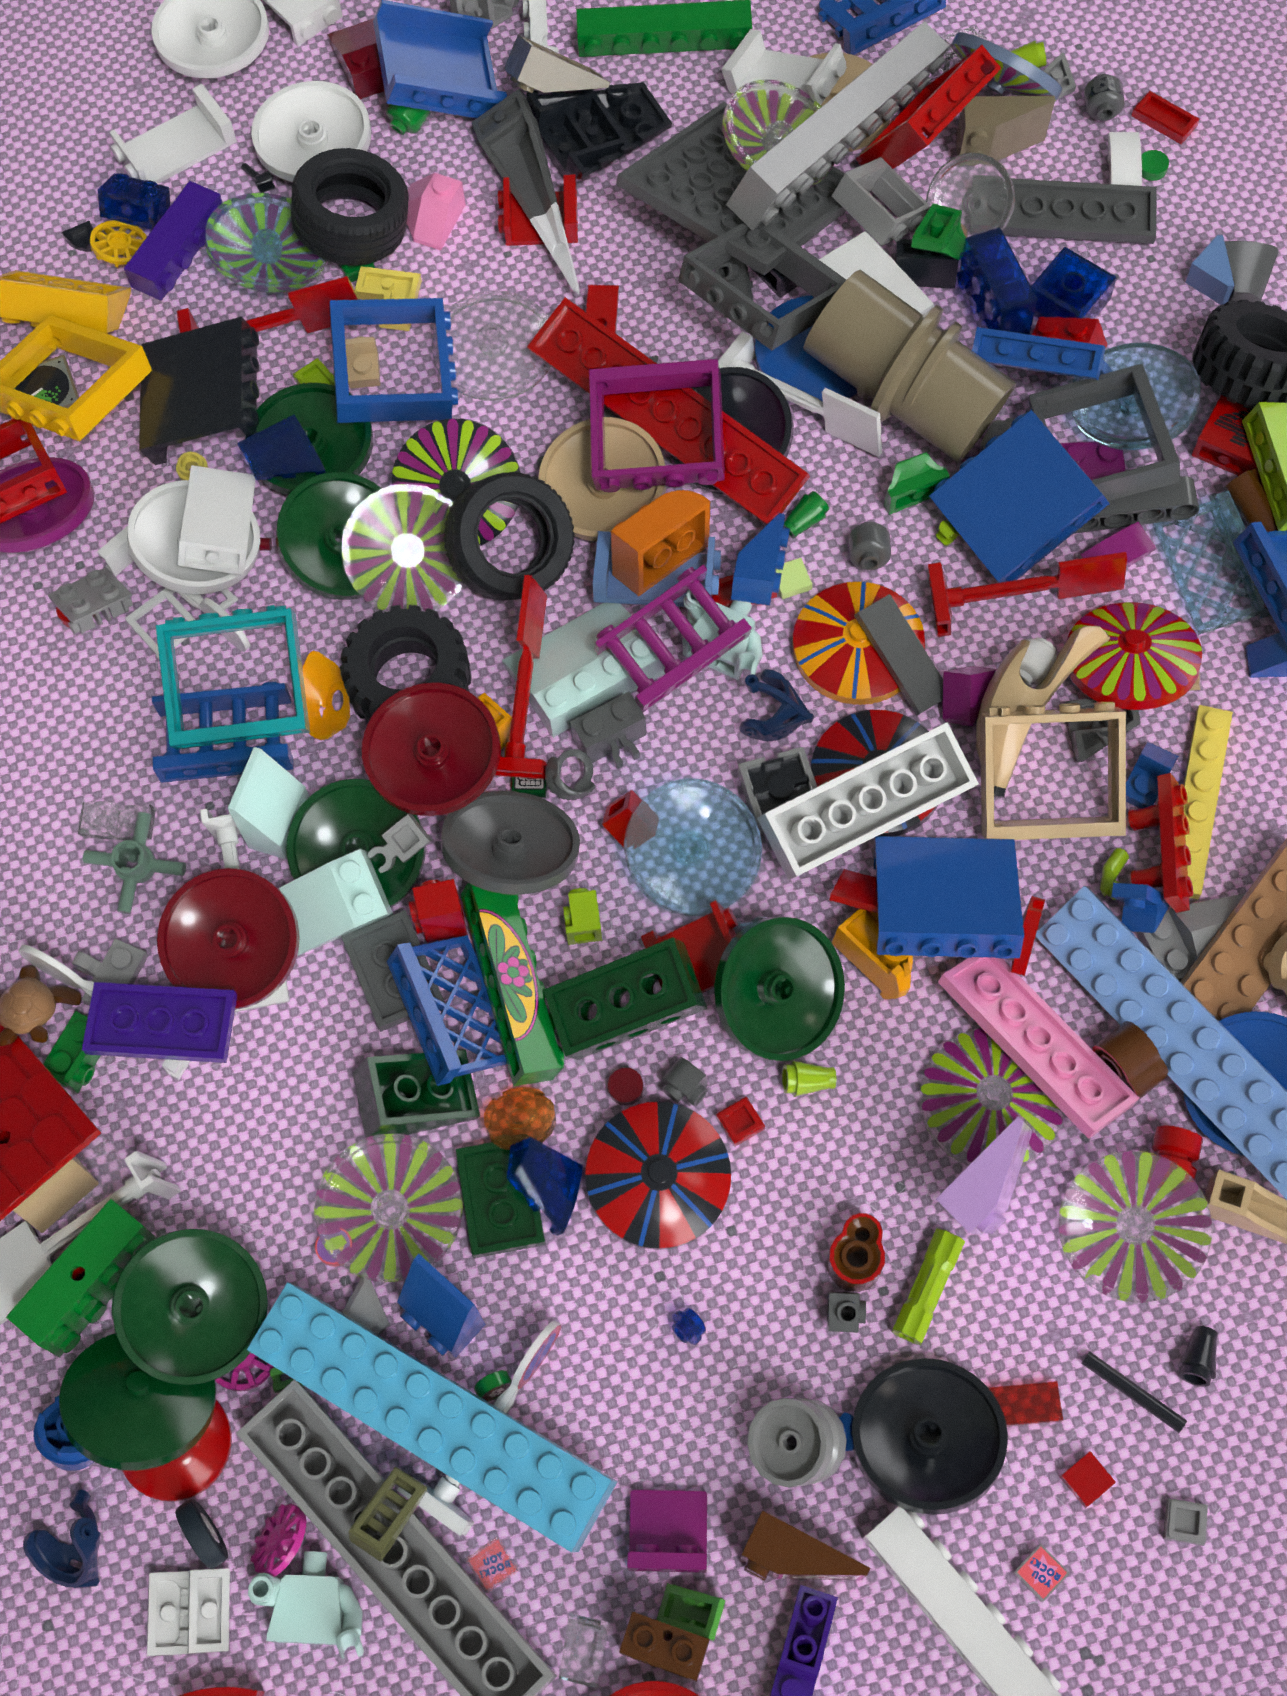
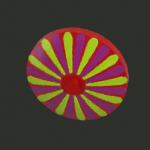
M1123 602L1102 606L1080 618L1072 627L1067 637L1068 640L1075 630L1083 626H1100L1109 635L1110 640L1082 661L1069 677L1090 698L1098 702H1114L1115 707L1121 709L1146 710L1170 704L1185 695L1195 684L1199 676L1202 662V647L1197 634L1181 617L1155 605Z

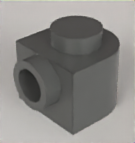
M680 1057L661 1078L665 1084L662 1088L663 1092L676 1103L682 1100L688 1106L692 1104L695 1107L704 1099L708 1092V1089H706L708 1086L706 1075L683 1057Z
M828 1291L827 1330L831 1332L859 1333V1323H866V1301L860 1300L859 1293Z

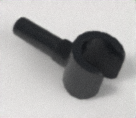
M247 163L242 164L241 169L252 177L260 193L276 188L269 170L259 174Z

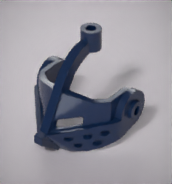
M770 669L763 670L760 677L765 683L759 682L758 677L754 674L748 675L745 678L749 692H763L782 704L773 717L766 721L747 718L745 722H742L739 730L744 735L766 742L777 741L789 736L801 725L813 721L814 715L808 711L791 683L779 672Z
M82 1489L76 1491L69 1504L71 1509L79 1512L82 1517L75 1520L71 1526L70 1537L72 1545L59 1542L46 1530L31 1531L25 1536L23 1541L24 1553L39 1573L58 1585L74 1587V1589L96 1587L100 1582L97 1558L101 1533L98 1531L93 1510L87 1504L91 1496ZM71 1560L83 1563L81 1569L70 1565Z

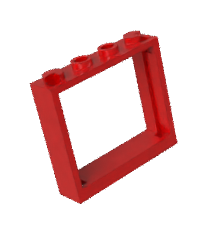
M981 44L928 83L855 159L862 166L881 157L892 169L896 168L927 147L1000 71L1001 67Z
M11 419L0 424V459L32 445L42 465L0 484V524L67 493L32 424L20 419ZM26 434L28 439L22 441L20 436ZM54 480L56 485L47 489L44 483Z

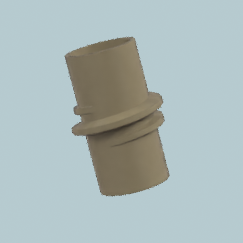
M861 269L855 271L836 291L819 315L806 338L803 347L804 351L857 389V394L860 398L872 400L871 409L880 413L881 423L894 416L956 463H959L970 452L996 418L1016 387V382L958 341L962 325L955 321L944 330L940 328L939 322L943 312L940 306L936 305L922 315Z

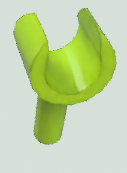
M943 520L940 523L936 537L945 546H948L956 540L959 533L949 521Z

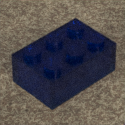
M1001 227L966 237L963 252L960 254L961 266L960 271L957 272V281L961 290L966 291L971 311L974 314L977 313L981 321V328L1030 335L1038 299Z

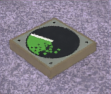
M65 355L43 361L14 388L67 409L79 398Z

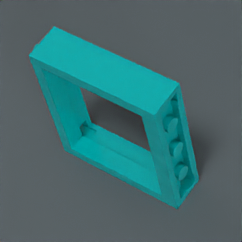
M270 605L266 607V611L253 613L252 609H237L232 611V616L219 617L218 613H205L198 616L199 620L185 621L184 617H173V620H165V624L155 625L169 744L172 748L179 750L310 733L296 614L291 608L286 609V605ZM285 625L296 716L184 730L174 639Z

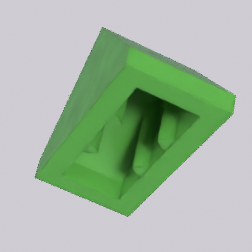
M667 1583L656 1620L714 1642L726 1600Z

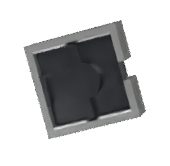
M804 747L777 753V759L765 761V758L762 757L738 764V777L757 835L764 833L757 819L758 817L817 788Z

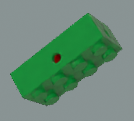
M110 1199L10 1311L6 1318L38 1346L60 1358L63 1353H69L76 1347L81 1339L80 1334L89 1323L93 1324L103 1316L107 1309L106 1304L113 1297L117 1280L130 1258L141 1247L157 1237L114 1200Z

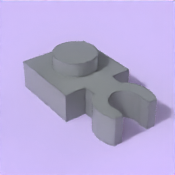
M407 814L381 835L388 844L372 848L367 856L369 859L377 856L378 853L385 856V864L378 869L380 873H383L394 866L397 856L403 863L407 862L429 844L432 839L414 816Z

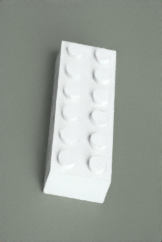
M947 722L761 815L757 819L787 879L790 880L979 785Z

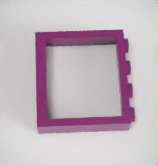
M718 359L589 369L592 479L596 490L604 492H616L620 488L647 490L652 488V486L658 485L676 488L683 486L685 483L698 482L702 485H712L717 481L725 480L721 372ZM710 386L713 462L606 470L604 395Z

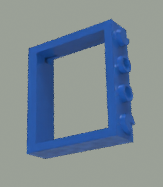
M443 298L330 300L337 423L421 421L452 418V405H458L457 387H451V381L456 380L455 361L449 362L448 355H453V338L446 335V330H451L450 311H444ZM435 323L441 393L349 395L344 325Z

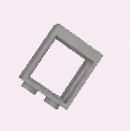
M881 157L846 172L832 194V197L881 246L893 240L897 242L910 232L915 233L931 207ZM868 191H872L898 218L895 219Z

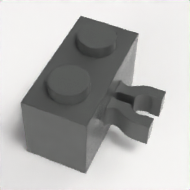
M630 692L570 721L574 743L579 750L585 752L591 758L592 763L612 753L613 763L616 768L623 767V760L619 756L621 748L624 752H629L633 760L640 758V752L632 742L647 735L646 717Z

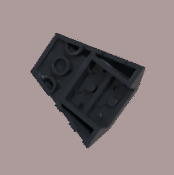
M644 82L609 85L605 90L594 91V89L580 90V92L572 93L560 91L551 92V94L538 95L537 91L526 93L533 116L537 119L544 150L562 177L563 175L576 174V179H583L672 126L671 120Z

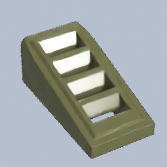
M395 1466L349 1529V1540L378 1561H382L427 1492V1487ZM395 1484L412 1495L409 1500H406L392 1490ZM385 1499L402 1509L398 1514L384 1505ZM376 1513L392 1523L389 1528L374 1519ZM369 1528L382 1537L380 1541L365 1532L366 1529Z

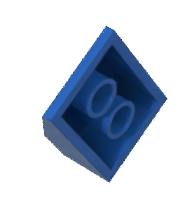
M420 1254L413 1259L397 1301L404 1310L400 1317L413 1330L417 1331L421 1326L431 1335L427 1342L441 1356H444L448 1351L456 1358L486 1324L475 1304Z

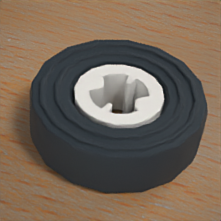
M190 1499L176 1509L175 1514L188 1543L208 1568L217 1567L228 1558V1551L215 1524L195 1499Z

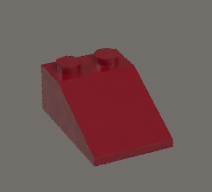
M374 18L327 34L329 43L353 93L360 100L385 91L373 25Z

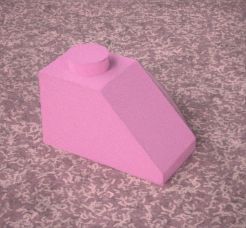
M432 173L412 183L408 188L409 200L406 224L414 242L442 250L466 204L462 181L438 173Z

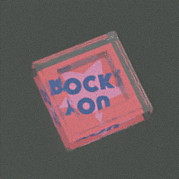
M498 1536L465 1558L485 1593H489L519 1571Z

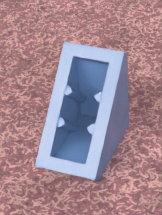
M1217 235L1192 262L1185 282L1220 305L1229 302L1234 288L1223 235Z

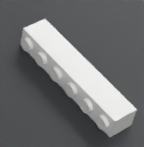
M898 1506L863 1538L864 1542L993 1696H1061L1058 1692L1062 1687L1059 1681L1047 1668L1039 1670L1030 1659L1034 1654L1031 1648L1019 1635L1012 1638L1002 1626L1006 1620L1000 1611L992 1603L985 1606L975 1594L979 1590L976 1583L965 1571L957 1573L948 1562L952 1558L949 1551L938 1539H935L933 1542L930 1541L922 1531L925 1524L916 1512L905 1511Z

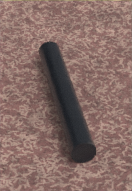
M1089 1351L1081 1364L1176 1432L1180 1433L1187 1423L1185 1418Z

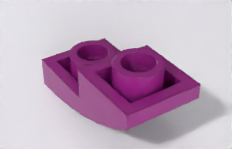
M1138 521L1083 552L1081 556L1082 558L1126 552L1127 566L1130 567L1155 551L1156 547Z

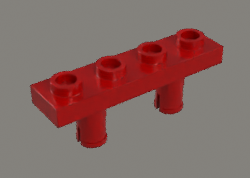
M1168 773L1157 776L1159 801L1156 805L1128 811V821L1133 831L1160 826L1162 862L1158 866L1131 871V883L1149 885L1153 888L1163 887L1164 899L1176 913L1190 910L1189 897L1193 896V885L1187 871V866L1191 865V853L1186 845L1185 837L1190 832L1189 822L1184 814V805L1188 803V796L1184 785H1179L1173 775Z

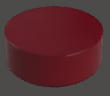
M620 1068L611 1074L608 1080V1092L612 1100L617 1104L624 1106L632 1105L643 1095V1079L636 1070Z

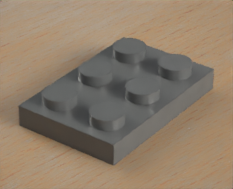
M404 910L341 936L380 1032L410 1020L387 964L388 958L397 945L408 942L411 943L412 947L421 945L407 911ZM418 956L417 959L420 966L432 972L426 956ZM433 983L430 988L433 997L445 1003L438 985Z

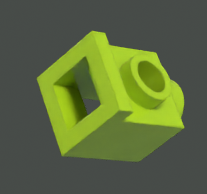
M576 888L569 891L570 906H563L568 945L603 941L596 890L589 891L586 888Z

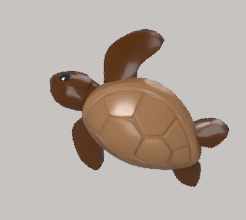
M34 965L21 967L18 981L14 982L7 989L0 990V1024L6 1028L0 1033V1046L13 1043L17 1039L18 1034L29 1033L34 1042L45 1043L48 1040V1032L42 1025L53 1016L56 1003L80 1005L82 1002L81 994L66 986H46L40 981V974Z

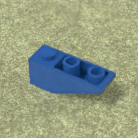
M779 513L738 553L733 576L731 600L770 606L772 592L779 593L782 573H776V570H783L786 551L780 550V548H787L790 528L784 527L785 514Z

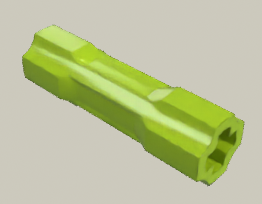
M936 1228L910 1294L903 1304L891 1331L893 1334L912 1344L921 1346L948 1277L954 1269L965 1244L962 1238L946 1230Z

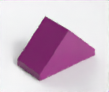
M968 666L944 671L943 720L948 723L973 726L978 717L985 691L997 669Z

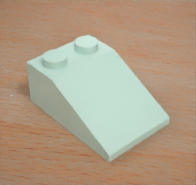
M254 747L228 806V810L249 849L287 859V837L292 820L301 805L310 796L306 787L262 749Z
M362 849L356 850L279 888L291 903L298 920L300 941L297 956L394 915L372 862L367 856V851Z

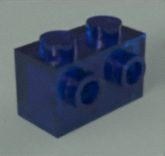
M114 173L97 189L100 217L153 230L170 207L169 187L157 184L151 180L144 181L132 178L123 173Z

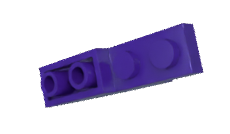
M800 1585L770 1696H813L838 1597Z

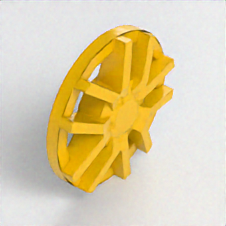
M122 220L106 221L97 225L92 230L90 235L91 251L95 253L98 260L102 259L114 264L118 268L119 265H125L129 262L147 236L141 228L130 222ZM111 227H120V229L115 231ZM127 229L132 230L129 234L126 233ZM118 255H123L125 258H118Z

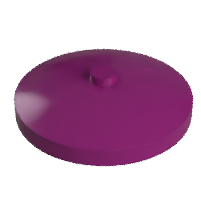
M49 457L67 493L1 523L0 552L16 553L35 550L62 539L76 529L87 517L94 503V488L87 472L73 461ZM39 458L21 461L0 470V484L41 466ZM54 480L44 483L47 489L56 485Z

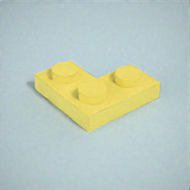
M361 266L355 293L358 299L363 300L418 299L422 282L421 274ZM379 324V328L410 331L411 324Z

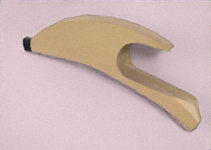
M1083 626L1075 630L1057 655V659L1045 679L1035 689L1028 687L1020 676V666L1030 641L1021 640L1010 651L995 671L981 702L976 723V749L980 765V713H990V707L1008 706L1010 707V712L1024 711V706L1026 705L1046 706L1060 685L1074 669L1096 649L1110 640L1109 635L1100 626ZM1032 723L993 725L994 798H1005L1006 788Z

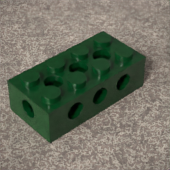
M674 937L543 989L565 1057L577 1060L708 1009L685 943ZM662 979V989L657 994H654L653 987L655 982ZM626 992H629V1002L626 1006L622 1007L621 999ZM594 1005H596L597 1013L595 1017L590 1020V1009Z

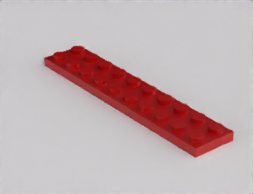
M564 297L527 346L530 352L589 395V369L657 364L566 297ZM692 388L604 395V406L621 419L632 422L644 429L659 447L682 464L713 462L711 402ZM722 411L725 480L717 481L712 486L767 525L779 513H783L810 478V475Z

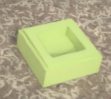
M802 558L784 563L783 570H776V573H782L779 589L781 599L812 590L813 584Z

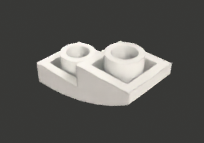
M1139 132L1108 133L1109 184L1142 186V157Z

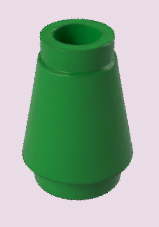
M814 491L808 495L804 494L784 521V527L790 528L789 535L795 538L825 519V514L830 510L829 506Z

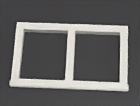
M168 588L163 589L125 617L126 622L151 648L158 659V645L136 621L165 599L172 604L186 621L195 620L172 595L175 591ZM228 588L220 591L227 598L219 605L223 610H226L238 601V598ZM187 638L174 639V647Z

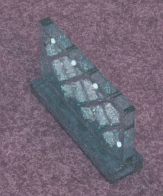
M1229 490L1216 494L1215 500L1199 505V512L1193 517L1183 520L1152 523L1198 635L1260 615L1261 619L1271 616L1233 544L1234 540L1245 530V526ZM1208 512L1212 513L1215 520L1211 530L1194 524L1197 516ZM1175 524L1185 528L1180 539L1176 540L1166 536L1163 528ZM1190 530L1206 536L1201 549L1184 543ZM1211 539L1225 544L1227 549L1222 557L1205 551ZM1180 549L1197 555L1191 568L1177 563L1176 556ZM1201 558L1218 564L1213 576L1195 570ZM1223 566L1237 571L1238 578L1234 585L1217 578ZM1191 577L1208 583L1203 595L1189 591L1187 585ZM1213 585L1230 591L1224 604L1207 598ZM1238 594L1248 598L1252 607L1240 611L1229 605L1234 595ZM1193 600L1199 602L1197 606H1195ZM1203 604L1220 610L1217 619L1205 623L1202 622L1199 612Z

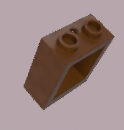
M632 1611L619 1653L697 1682L710 1639ZM667 1634L673 1635L670 1641L664 1640V1636Z

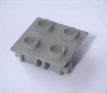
M106 567L91 571L86 577L73 583L64 584L56 591L48 594L49 599L70 620L68 625L74 634L78 632L83 634L95 628L94 620L99 626L102 625L103 622L99 612H102L105 619L110 621L111 616L115 618L123 613L129 612V607L133 606L130 599L132 594Z

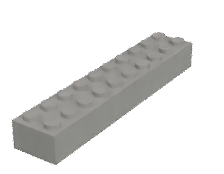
M924 21L750 166L726 205L752 231L761 223L767 226L777 216L780 207L785 210L792 204L797 197L795 195L797 192L803 195L812 186L815 177L820 180L830 170L832 162L836 165L839 164L848 154V148L851 147L855 150L866 138V133L871 136L881 126L883 118L886 121L890 120L898 111V105L905 107L915 96V91L920 92L930 83L932 79L929 75L931 73L935 74L945 63L946 60L943 56L950 46Z
M293 1380L236 1433L460 1696H538L557 1677L555 1672L414 1512L382 1561H378L349 1540V1529L384 1483L385 1479L302 1384ZM385 1499L383 1504L399 1514L402 1509L388 1499ZM376 1513L374 1519L389 1528L392 1523ZM369 1528L365 1531L378 1541L382 1538Z

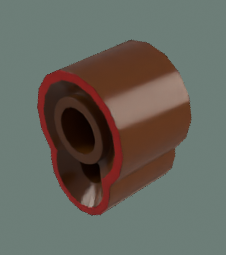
M1123 1022L1092 1047V1050L1140 1099L1168 1077L1169 1070L1160 1057L1156 1046L1147 1034L1132 1022Z
M867 1213L852 1215L845 1222L842 1233L834 1239L827 1258L829 1275L838 1287L848 1292H861L871 1288L878 1281L885 1264V1251L881 1243L883 1230L880 1222L872 1215Z

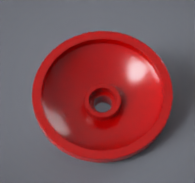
M216 1400L213 1418L206 1432L189 1451L179 1458L155 1468L136 1471L122 1470L129 1483L148 1497L168 1502L186 1500L205 1491L220 1476L231 1452L232 1430L224 1408Z

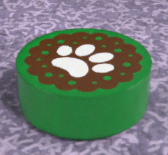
M499 1370L480 1379L475 1384L474 1391L477 1396L489 1402L497 1399L509 1388L512 1380L507 1371Z

